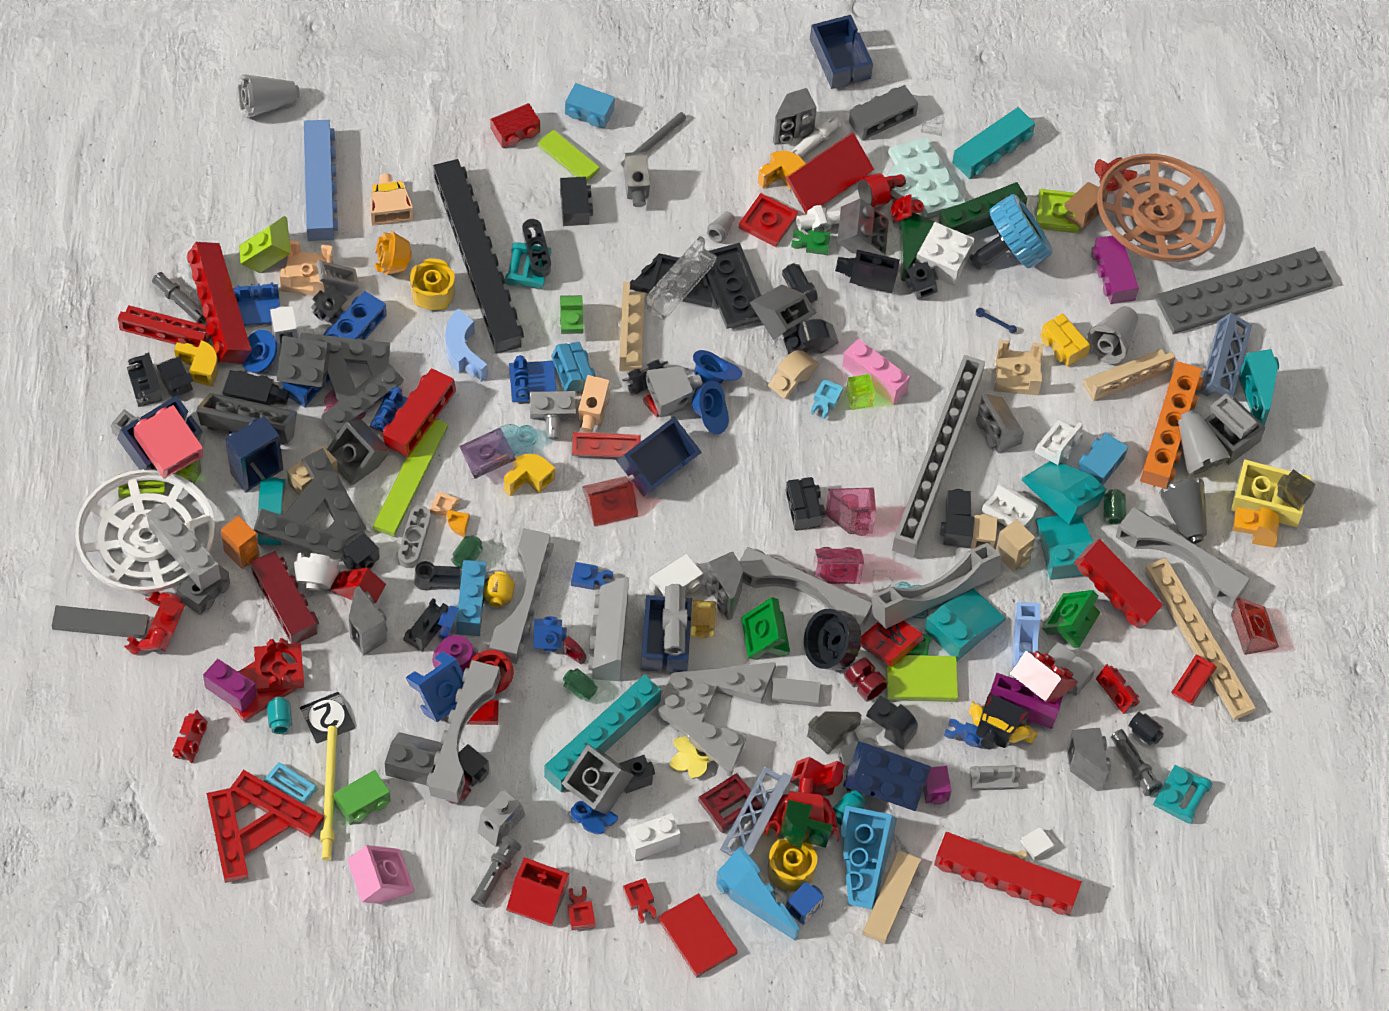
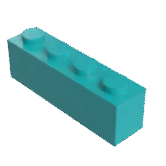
M1017 107L955 149L952 163L969 179L975 175H980L986 167L999 162L1002 156L1015 151L1021 143L1028 142L1034 135L1035 122Z

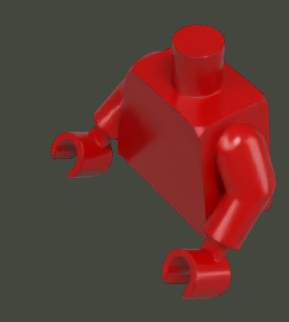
M157 591L152 592L149 598L145 597V600L156 606L160 604L146 638L139 642L136 638L130 636L127 639L129 644L125 645L124 648L133 655L137 654L140 650L160 649L166 652L185 607L179 595Z
M800 777L799 791L789 790L788 794L781 796L766 826L765 835H767L769 829H774L776 831L775 838L778 837L787 803L790 799L812 805L809 819L831 824L832 830L830 835L836 836V842L839 841L836 813L830 801L823 798V794L813 793L814 779Z

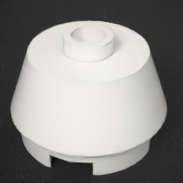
M298 553L297 561L294 562L297 583L313 591L329 589L340 571L338 569L339 560L330 562L329 556L311 553L308 558L303 557V553Z

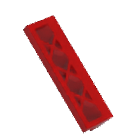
M128 305L126 312L120 311L118 316V324L121 331L174 345L178 342L182 344L189 343L199 347L201 340L208 343L211 337L208 333L207 325Z

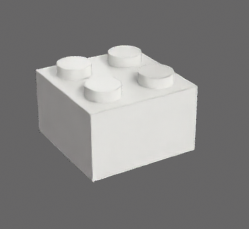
M934 222L917 254L916 263L928 262L930 268H935L938 279L955 286L972 254L975 238Z

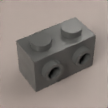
M220 565L218 566L221 579L201 591L190 576L177 589L178 595L182 598V603L199 615L205 610H209L220 593L226 592L230 586L229 572Z

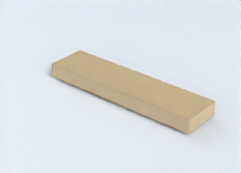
M898 850L862 935L885 944L921 861L920 858Z

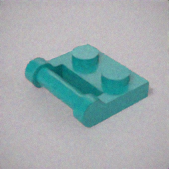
M513 243L511 249L513 254L509 271L505 275V284L509 286L517 284L543 289L546 277H537L532 273L528 255L523 275L517 274L521 255L527 254L525 243ZM531 246V250L535 252L543 249L542 246ZM547 247L549 256H551V248ZM538 259V266L544 268L541 259Z
M1174 765L1153 806L1186 823H1192L1195 818L1194 813L1205 793L1210 791L1213 783L1207 778H1200ZM1191 785L1197 787L1187 808H1180L1179 806Z

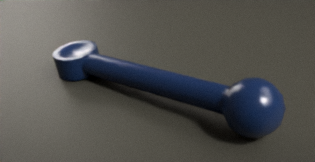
M983 308L976 309L977 317H985L1008 329L1010 333H1016L1017 327L1015 325L1010 326L985 313Z

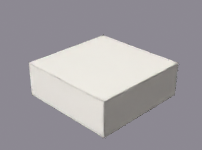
M1041 827L1025 835L1020 840L1033 860L1054 848V844Z

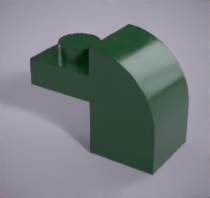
M789 799L781 826L784 838L798 848L802 847L803 842L826 848L832 825L809 819L812 805Z

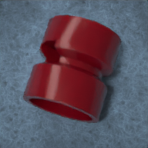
M864 657L855 662L846 671L844 678L853 688L858 687L857 692L866 702H869L885 690L888 681L879 671L875 672L876 667L867 657Z

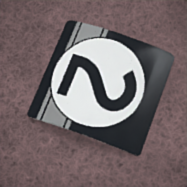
M339 692L300 707L317 744L327 740L329 726L337 727V736L355 729V725Z

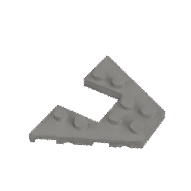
M770 662L672 673L657 707V715L664 721L669 722L671 727L677 732L680 731L695 748L700 752L706 753L709 760L715 761L731 777L746 742V734L704 723L705 717L716 691L761 704L776 669V663Z

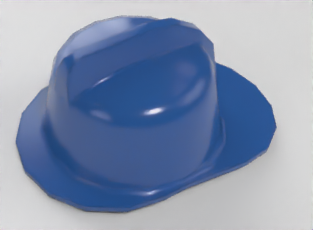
M698 350L693 354V361L695 362L694 374H699L701 381L704 383L717 381L722 384L724 380H738L743 375L739 367L712 352Z
M708 381L701 388L695 390L692 398V407L694 412L702 417L704 426L709 432L721 434L726 430L729 422L724 390L717 381Z

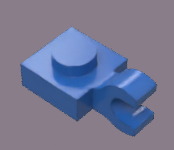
M950 719L948 725L954 727L955 730L950 731L946 729L945 737L949 739L961 737V740L965 741L967 745L983 748L981 745L982 738L976 735L977 726L968 722L964 725L956 719Z

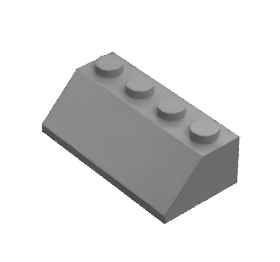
M623 577L601 586L600 595L595 594L594 608L599 609L598 615H593L592 629H596V636L591 635L590 649H594V656H589L588 670H592V679L620 681L629 577Z

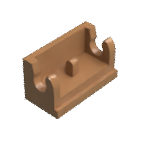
M1087 182L1065 203L1064 207L1068 211L1073 212L1075 217L1067 214L1065 218L1078 225L1081 229H1084L1099 215L1097 205L1099 187ZM1107 190L1104 191V195H1103V201H1104V202H1107V196H1108V191H1107Z

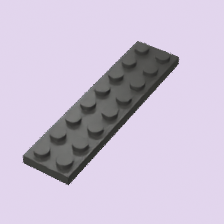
M1313 247L1156 294L1155 299L1172 333L1175 334L1218 321L1229 313L1238 315L1331 287L1333 280L1316 248Z

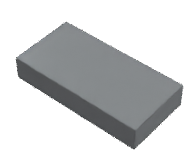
M1227 393L1210 405L1209 410L1240 439L1249 434L1258 425V422Z
M774 677L771 702L818 707L820 682Z

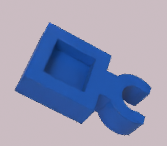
M575 562L571 586L594 590V585L596 584L601 588L602 585L610 583L605 582L604 579H613V572L610 570L598 572V566Z
M450 605L447 613L442 612L438 625L442 626L439 638L445 639L449 636L459 608Z

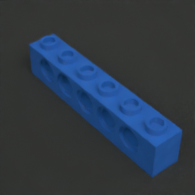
M364 291L360 296L354 298L346 312L343 311L339 315L337 322L332 327L330 326L326 329L324 336L366 340L387 316L386 303ZM328 373L326 377V383L330 380ZM282 382L283 389L289 391V398L304 408L323 388Z

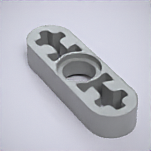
M415 506L409 514L398 551L399 563L405 568L415 567L421 556L431 522L430 511L425 506ZM423 514L424 517L421 518L420 526H418L417 517ZM416 532L421 535V538L417 541H411L408 536ZM410 547L412 548V557L407 560L405 556L408 555Z

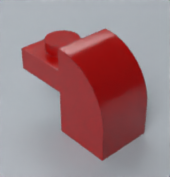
M809 756L796 761L790 782L799 787L800 777L814 779L813 793L833 795L835 787L839 786L843 780L842 773L845 764L835 761L823 765Z

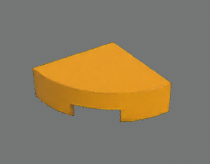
M447 510L449 527L457 535L465 537L470 514Z

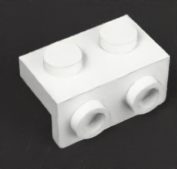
M1057 420L1036 446L1035 453L1058 465L1063 458L1067 459L1073 446L1081 442L1084 435L1082 433L1083 424L1078 422L1073 428Z
M1000 483L994 495L983 505L981 511L997 517V521L1005 526H1008L1017 519L1026 528L1031 523L1038 505Z

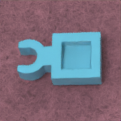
M823 379L814 395V401L816 402L812 405L811 414L814 415L815 411L820 409L823 411L822 419H825L828 416V407L835 408L843 392V386Z

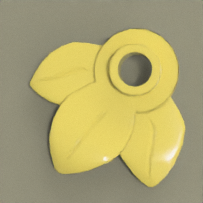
M686 736L674 739L673 743L679 753L672 758L670 767L677 771L684 772L688 770L691 779L702 776L706 772L707 764L712 761L708 759V756H700V751L689 742Z

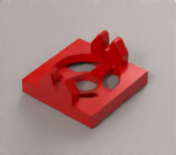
M280 638L279 642L270 639L266 643L267 646L254 647L257 692L305 688L301 643L288 644L287 640ZM285 652L291 655L296 663L288 664L282 660V653ZM275 653V661L271 665L262 666L264 659L270 654ZM276 664L285 665V672L281 674L275 673L273 667ZM296 671L293 677L287 676L288 672ZM271 673L273 676L268 680L263 674Z

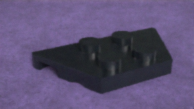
M659 253L652 260L651 264L646 265L641 270V274L635 280L632 279L630 281V290L712 307V297L709 294L702 262Z

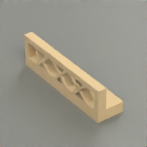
M623 282L619 371L630 372L637 368H640V371H642L645 292H629L630 282Z
M1160 349L1086 378L1083 385L1092 400L1096 401L1171 371L1175 355L1173 352L1165 354Z

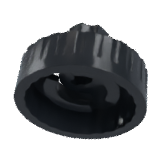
M836 609L820 610L812 616L806 626L804 650L809 661L817 668L834 671L843 670L855 661L861 647L860 626L856 618L846 611Z

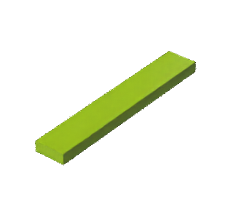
M436 419L410 456L406 458L373 524V530L395 537L448 429V423Z

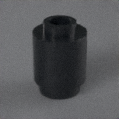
M1138 712L1128 725L1132 729L1131 732L1148 745L1152 743L1158 744L1164 736L1162 732L1164 727L1146 713Z

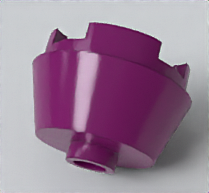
M452 635L445 638L434 650L432 657L433 666L436 668L442 664L435 660V656L444 651L457 659L464 673L478 651L465 637Z

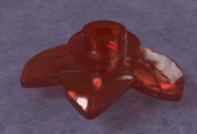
M1122 157L1116 158L1109 163L1101 159L1097 160L1094 170L1100 178L1099 183H1101L1106 172L1115 163L1122 160ZM1126 169L1120 171L1127 182L1137 178V171ZM1113 177L1105 190L1115 191L1120 185Z

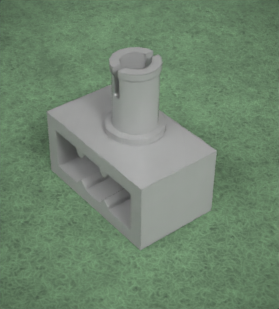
M575 391L530 392V419H546V438L552 439V430H554V439L561 438L560 419L575 418L576 416Z

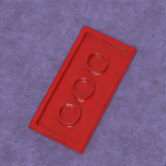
M853 132L786 176L785 179L807 215L808 210L817 205H824L875 169Z

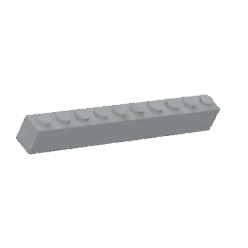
M967 355L963 356L895 534L892 548L894 552L912 558L915 556L981 381L985 361Z

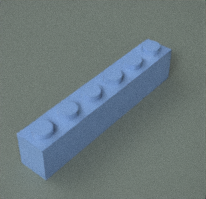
M330 119L304 120L306 226L308 241L334 240V231H338V218H333V213H338L337 200H333V195H337V184L332 182V177H336V164H332V159H336L335 146H331V141H335V128H330Z

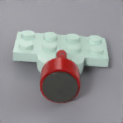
M928 137L890 147L888 154L895 166L888 172L887 177H884L881 173L862 177L858 183L859 197L873 208L886 205L891 199H900L912 194V200L923 202L924 209L922 212L926 218L940 215L941 211L965 202Z

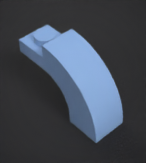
M458 308L450 317L446 327L447 357L452 367L458 373L466 369L470 376L482 381L487 377V364L466 345L467 340L474 334V321Z
M1016 602L1013 630V667L1017 665L1026 651L1034 653L1038 651L1040 603Z

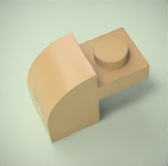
M796 350L790 353L778 365L777 368L779 370L768 386L783 399H788L800 381L807 382L819 366V363L804 351Z

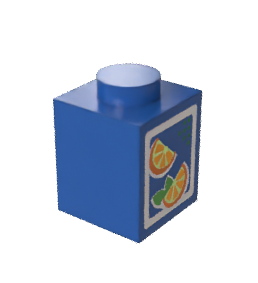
M805 881L787 900L786 909L790 915L804 925L823 906V893L817 886H811Z

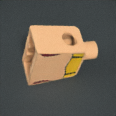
M382 174L379 177L380 183L372 185V225L412 221L413 207L403 181H393L391 174Z
M587 375L578 410L581 431L592 433L595 425H602L610 399L609 380Z

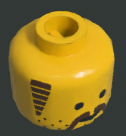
M497 571L489 575L485 580L484 599L489 602L490 606L496 608L509 604L514 594V580L505 572Z

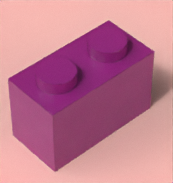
M218 658L203 674L205 688L242 713L257 696L253 681Z

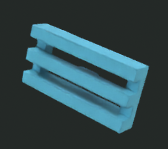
M280 762L275 765L264 779L266 783L305 805L306 801L311 799L313 792L315 793L318 790L315 784ZM281 771L308 789L307 792L277 772ZM272 778H275L276 780H278L279 782L283 783L284 785H286L287 787H289L290 789H292L293 791L297 792L298 794H300V795L303 796V797H300L299 795L295 794L294 792H292V791L289 790L288 788L284 787L283 785H281L280 783H278L277 781H275V780L272 779Z

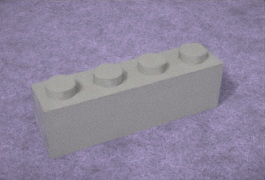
M166 502L146 513L149 529L201 591L221 579L218 563Z

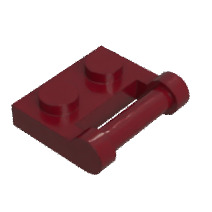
M736 773L699 796L698 802L715 822L718 830L724 833L735 822L742 807L725 818L720 813L742 799H747L751 790L740 775ZM757 797L751 800L754 811L762 808ZM747 808L745 814L750 813L749 808Z

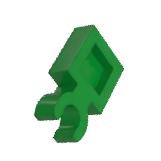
M795 230L793 231V238H798L799 241L792 240L791 247L794 249L806 247V253L828 255L831 233L809 230L808 235H806L802 231Z

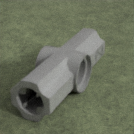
M680 584L665 586V609H663L665 653L671 656L685 653V630H687L685 587Z

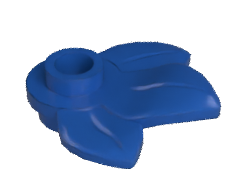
M584 801L576 802L570 812L571 818L574 821L581 823L586 831L593 834H604V827L611 826L618 820V816L613 812L609 811L606 815L594 810Z

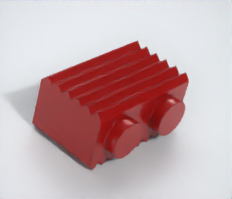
M530 103L490 118V129L501 147L504 148L505 146H514L520 140L533 138L539 134L540 119H538Z

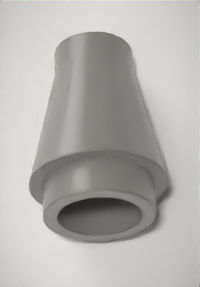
M725 211L720 217L711 222L707 227L708 237L715 242L726 239L730 227L735 220L734 215L729 211Z

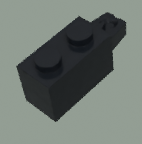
M857 249L855 258L838 257L835 271L850 277L849 283L892 293L900 259Z
M230 370L222 392L223 396L269 406L274 405V403L287 405L289 399V391L275 385L274 379L264 375L248 374L245 371Z

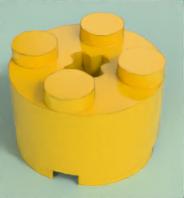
M435 258L423 260V263L413 267L410 274V285L414 304L427 310H445L455 296V275L453 270L445 261Z
M785 838L777 840L769 853L768 876L770 881L783 890L794 892L805 881L810 884L814 879L817 866V854L813 848L814 846L803 842L802 847L798 848L790 844Z

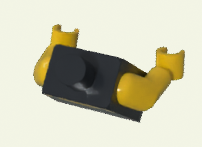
M991 693L988 694L985 705L975 703V701L971 703L968 713L972 716L973 724L978 727L976 735L982 738L981 745L984 748L993 749L995 744L1002 748H1007L1010 743H1016L1021 740L1033 743L1038 731H1033L1029 725L1025 727L1029 711Z

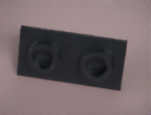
M657 359L647 364L648 368L640 371V368L628 372V377L622 379V381H629L630 385L627 386L629 392L637 394L648 388L646 384L647 371L664 368L663 365L667 364L668 361L660 362Z

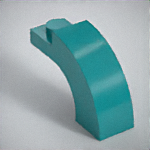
M277 477L262 479L259 489L258 512L262 508L283 516L285 479ZM258 534V545H281V541Z

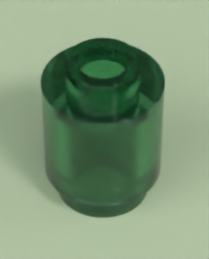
M1111 489L1103 496L1104 518H1106L1107 523L1121 524L1126 517V494L1119 489Z
M474 535L464 536L452 554V563L455 566H460V569H462L463 560L476 561L484 549L482 541Z
M578 668L574 671L570 669L563 677V687L580 700L584 699L588 702L598 690L595 681Z

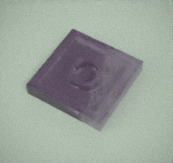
M501 427L459 446L474 479L516 460Z

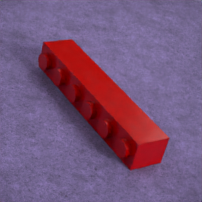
M195 241L187 253V261L190 263L192 278L198 290L197 295L202 304L203 316L207 321L208 333L211 335L218 362L243 364L252 350L220 243Z
M949 832L944 834L934 866H937L943 872L956 873L965 880H975L983 883L989 889L1002 890L1011 897L1029 900L1035 906H1045L1060 915L1066 914L1070 916L1082 881Z

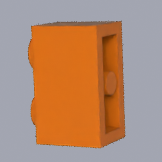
M237 516L221 528L224 552L241 569L250 565L251 561L258 559L260 554L257 533L243 519Z

